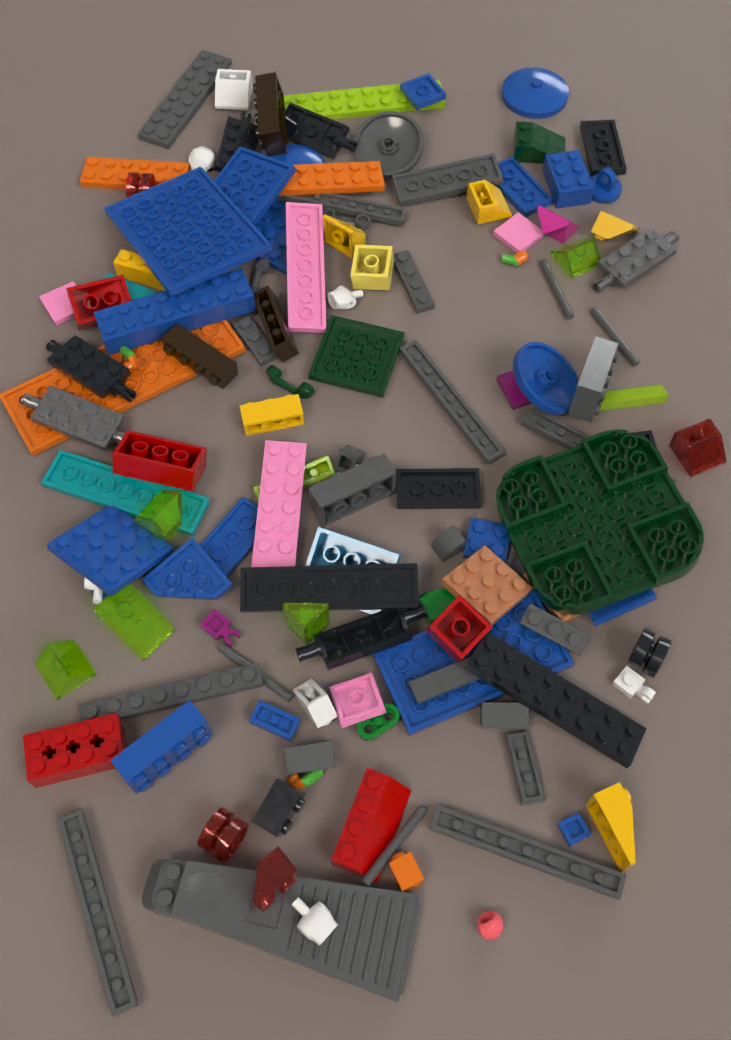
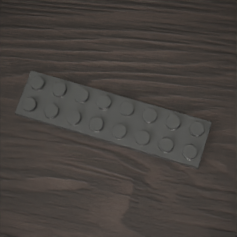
M202 50L138 133L139 140L169 150L215 88L217 70L229 69L232 65L231 59Z

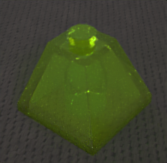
M161 490L135 517L134 521L141 527L148 529L158 539L168 540L173 538L178 532L177 529L182 525V493L180 491Z

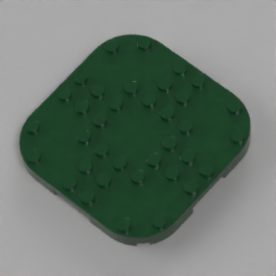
M627 430L604 431L582 439L581 444L546 458L539 455L523 461L509 469L502 477V481L496 491L498 515L534 592L551 609L572 615L590 613L682 578L698 562L704 541L701 523L689 502L685 503L667 472L668 466L660 452L646 437L640 434L638 436L629 434Z

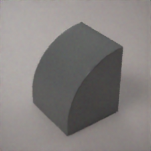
M347 444L339 449L333 468L344 472L353 465H360L366 452Z
M452 525L433 541L431 547L442 562H445L464 551L466 540L457 528Z

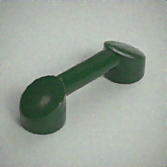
M270 365L266 369L268 379L273 385H277L294 395L299 394L300 399H308L315 393L314 388L307 382H302L299 387H296L281 379L282 372L274 365Z

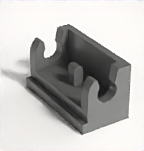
M482 702L479 706L480 727L482 729H529V708L521 703Z
M331 741L284 748L288 775L335 768Z

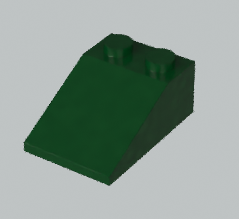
M516 121L513 158L518 163L544 164L546 154L565 152V137L534 122Z

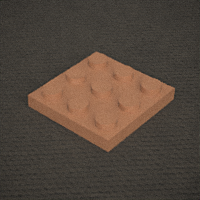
M483 546L442 578L440 583L455 598L461 595L491 625L495 624L533 590L530 584L486 546Z

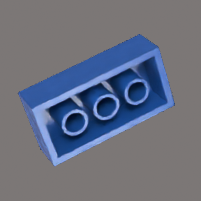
M189 700L110 761L137 794L148 790L155 779L159 776L167 775L172 770L174 764L178 761L186 760L191 755L192 750L197 746L205 745L213 734L206 719Z

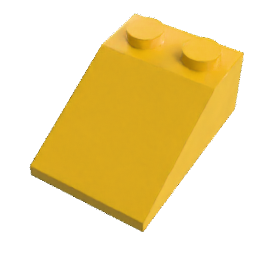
M620 782L593 794L585 804V807L619 872H624L636 861L632 799L628 790L625 787L623 788Z

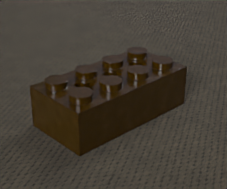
M272 72L256 75V83L253 84V89L256 95L254 105L257 113H255V120L258 124V128H256L257 139H260L261 148L265 150L267 156L288 153L285 101L277 74Z

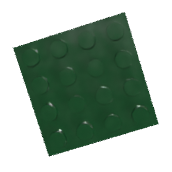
M331 315L310 368L308 379L383 398L400 347L402 346L405 332Z

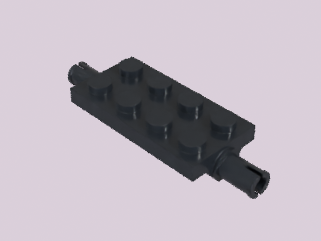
M289 103L285 109L288 141L307 146L333 160L341 147L351 152H354V148H357L358 142L346 137L350 130L347 125L293 103Z
M243 111L240 115V120L228 116L214 171L221 172L240 146L256 151L258 143L256 128H258V125L250 123V113L245 117L246 112Z
M73 336L63 346L55 340H50L51 343H47L46 349L53 353L47 358L48 363L97 396L104 399L108 394L119 395L129 403L132 402V399L136 398V391L125 386L126 378L131 375L130 369L78 336Z
M420 604L419 608L407 610L386 609L313 635V643L295 648L298 659L302 662L319 655L323 658L327 670L411 641L413 638L408 628L409 623L426 618V610L423 604Z

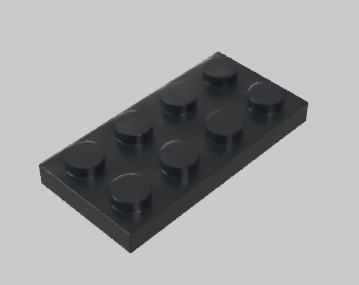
M615 120L581 121L579 127L590 175L598 174L605 167L611 168L616 175L626 174L627 168Z
M479 468L396 469L397 509L481 508Z

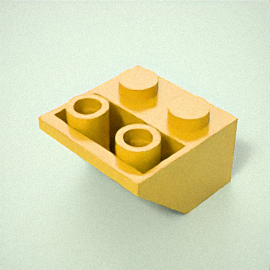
M487 180L468 183L466 199L478 225L512 217V213L499 188Z

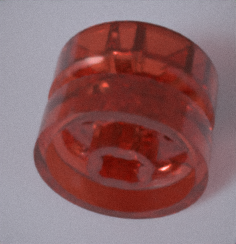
M129 172L126 180V197L128 198L156 186L154 174L142 173L141 175L139 172Z
M221 807L205 825L199 836L197 846L207 853L213 851L212 856L225 863L232 857L243 841L249 824L239 817L234 819L232 812Z

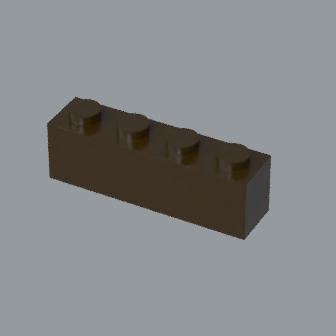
M268 285L254 292L255 304L273 352L282 363L298 355L299 351L291 331L288 329V324L277 296Z
M176 324L161 338L163 350L167 355L177 358L183 366H189L198 376L202 375L213 386L217 385L224 389L238 375L235 361L179 324Z

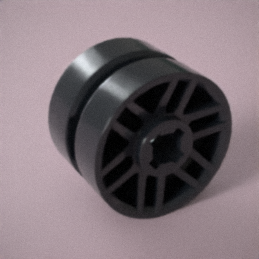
M644 628L629 657L627 665L638 670L642 663L645 662L643 673L654 678L672 641L660 636L654 643L656 634Z

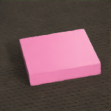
M519 212L493 231V235L515 253L527 250L544 237L543 230Z
M73 281L39 296L56 326L74 318L66 288L76 286Z
M372 672L329 687L342 728L386 713Z

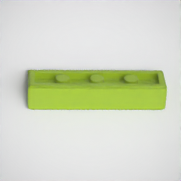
M662 385L606 391L603 402L598 403L602 404L600 411L666 403L669 394Z
M328 455L305 464L303 488L336 474ZM261 484L252 487L258 502Z

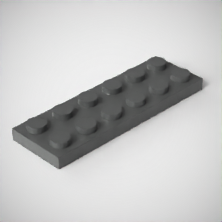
M494 153L392 175V182L400 206L467 192L468 183L487 180L494 186L503 184V176Z

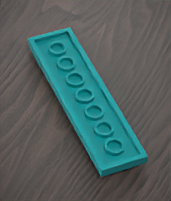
M59 450L41 481L42 486L102 507L115 506L129 516L194 537L210 505V498L175 487L113 474V466L63 450Z

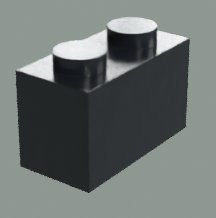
M277 778L252 822L275 837H281L282 834L286 835L292 827L293 822L290 820L294 813H299L305 804L303 799L305 793L286 781Z

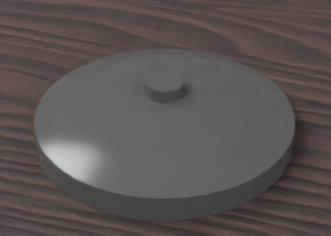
M387 111L370 117L362 124L355 137L358 145L354 149L358 162L380 161L383 179H392V175L409 172L417 165L423 153L424 141L422 131L414 119L401 112Z

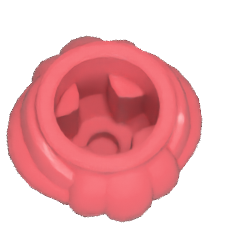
M495 911L482 913L477 919L479 934L485 939L493 940L498 938L503 931L502 917Z

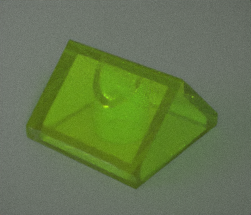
M582 238L551 251L552 256L569 278L597 268V263L601 260L596 238Z
M283 603L286 625L306 645L314 639L313 635L321 633L330 625L328 603Z
M74 639L48 644L35 663L36 668L57 701L97 675Z

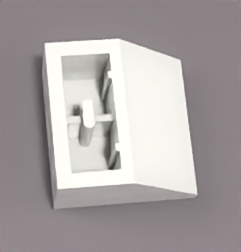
M217 70L215 79V109L249 110L253 89L251 71Z

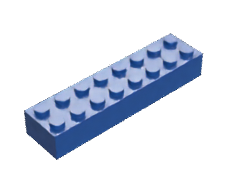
M242 268L220 274L173 297L167 291H163L96 311L94 315L108 355L119 353L122 346L132 349L161 340L176 324L191 331L256 311L252 290Z

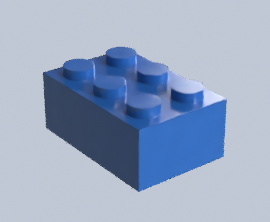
M580 151L546 154L542 171L551 196L554 199L553 202L556 209L590 204L594 186Z

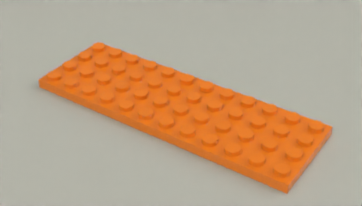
M226 320L189 331L230 359L246 352L245 346ZM158 340L131 349L136 356L137 369L135 371L132 370L131 375L126 378L125 386L136 391L137 395L130 403L119 395L108 394L102 399L56 368L1 393L0 399L32 456H35L71 437L32 422L31 416L35 410L20 404L21 398L24 397L25 393L42 399L49 386H53L117 413H122L197 376V374L189 366H183L174 356L167 355L163 350L162 340ZM105 345L97 348L108 355ZM120 352L108 355L121 364L128 362Z

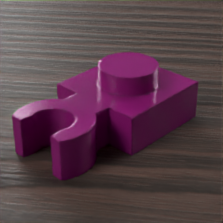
M215 608L200 624V627L215 640L222 636L228 647L233 646V643L228 639L229 636L241 637L239 631L228 628L232 622Z

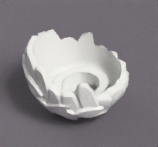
M203 146L193 149L188 159L191 170L202 167L205 172H207V169H214L217 161L214 152Z

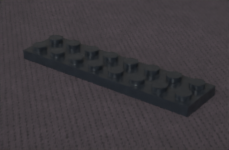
M417 563L241 568V613L419 608Z
M489 632L480 640L464 669L623 767L628 768L631 766L646 731L645 727Z

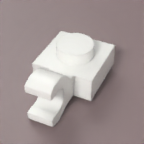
M628 666L624 668L612 684L630 699L635 694L646 704H649L656 694L650 687L643 686L646 679Z

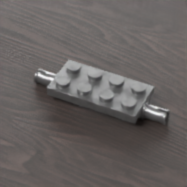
M650 227L605 256L597 263V267L602 271L603 277L591 284L592 289L596 290V293L612 285H618L623 289L676 254L677 248L672 244L679 240L678 233L674 234L675 231H671L663 237Z
M49 386L42 399L31 396L28 393H25L24 397L21 398L20 404L22 406L35 410L31 416L32 422L101 450L107 451L111 444H119L125 435L120 429L124 421V415L53 386Z

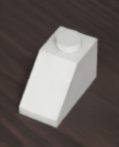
M312 678L292 690L317 728L328 725L334 718L338 717L327 693Z

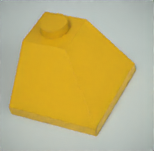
M601 211L591 232L595 233V238L604 241L605 238L612 240L636 232L640 227Z
M326 214L323 215L324 243L353 259L355 245H366V233L348 223Z

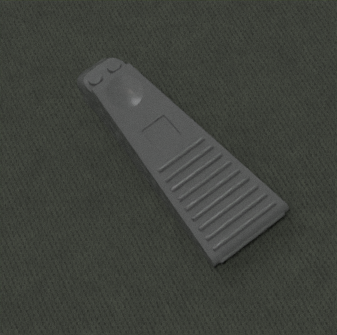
M158 859L153 863L142 895V904L145 909L158 915L187 922L399 1002L400 994H403L420 908L418 894L193 861ZM298 897L309 908L317 902L324 904L338 924L320 946L305 937L297 928L302 915L292 904Z

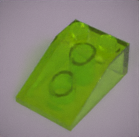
M131 583L112 597L108 595L93 609L98 620L143 661L176 630Z

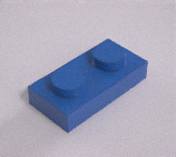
M259 700L249 719V723L291 742L301 723V719Z

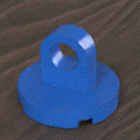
M605 167L598 174L590 178L594 186L591 200L601 204L603 202L609 204L617 201L620 197L622 185L611 168Z

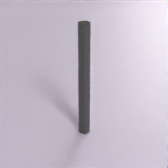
M542 259L540 265L567 320H570L574 315L547 260Z
M592 308L591 314L611 339L618 343L619 349L634 367L640 363L638 358L598 308Z
M224 643L218 649V651L239 666L251 664ZM261 671L263 684L284 700L290 702L294 695Z
M420 805L417 807L361 879V883L364 886L369 887L421 820L426 813L424 807Z

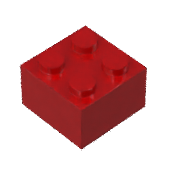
M459 595L424 631L458 662L473 649L493 626Z

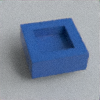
M580 813L557 824L568 847L592 835Z

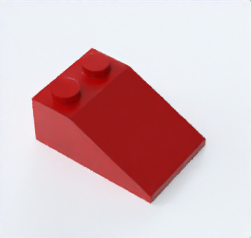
M124 275L66 288L79 331L98 326L94 312L131 301Z

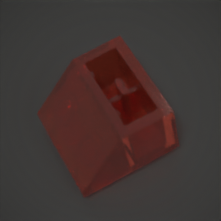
M711 419L675 432L669 444V447L690 477L726 463L722 435Z
M279 846L257 864L252 910L254 912L259 909L264 912L275 902L276 898L274 896L279 891L284 894L295 885V877L298 870Z

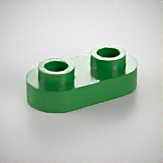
M384 704L386 713L358 722L357 733L359 737L365 741H373L395 727L399 722L400 716L398 708L393 704ZM389 714L392 716V719L385 720L384 716ZM366 727H371L373 731L371 733H366L364 729Z

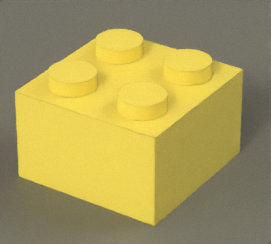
M355 245L350 275L353 289L390 291L394 265L392 246Z

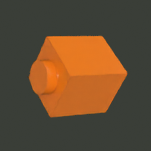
M402 851L391 857L392 861L389 862L388 868L401 892H408L424 883L425 879L411 852L405 854Z

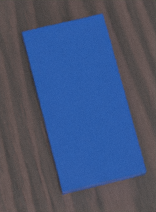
M513 156L498 163L503 176V184L496 185V187L501 190L503 196L525 218L538 212V206L546 208L553 204L554 199Z
M244 497L237 502L200 545L227 579L254 547L258 506Z

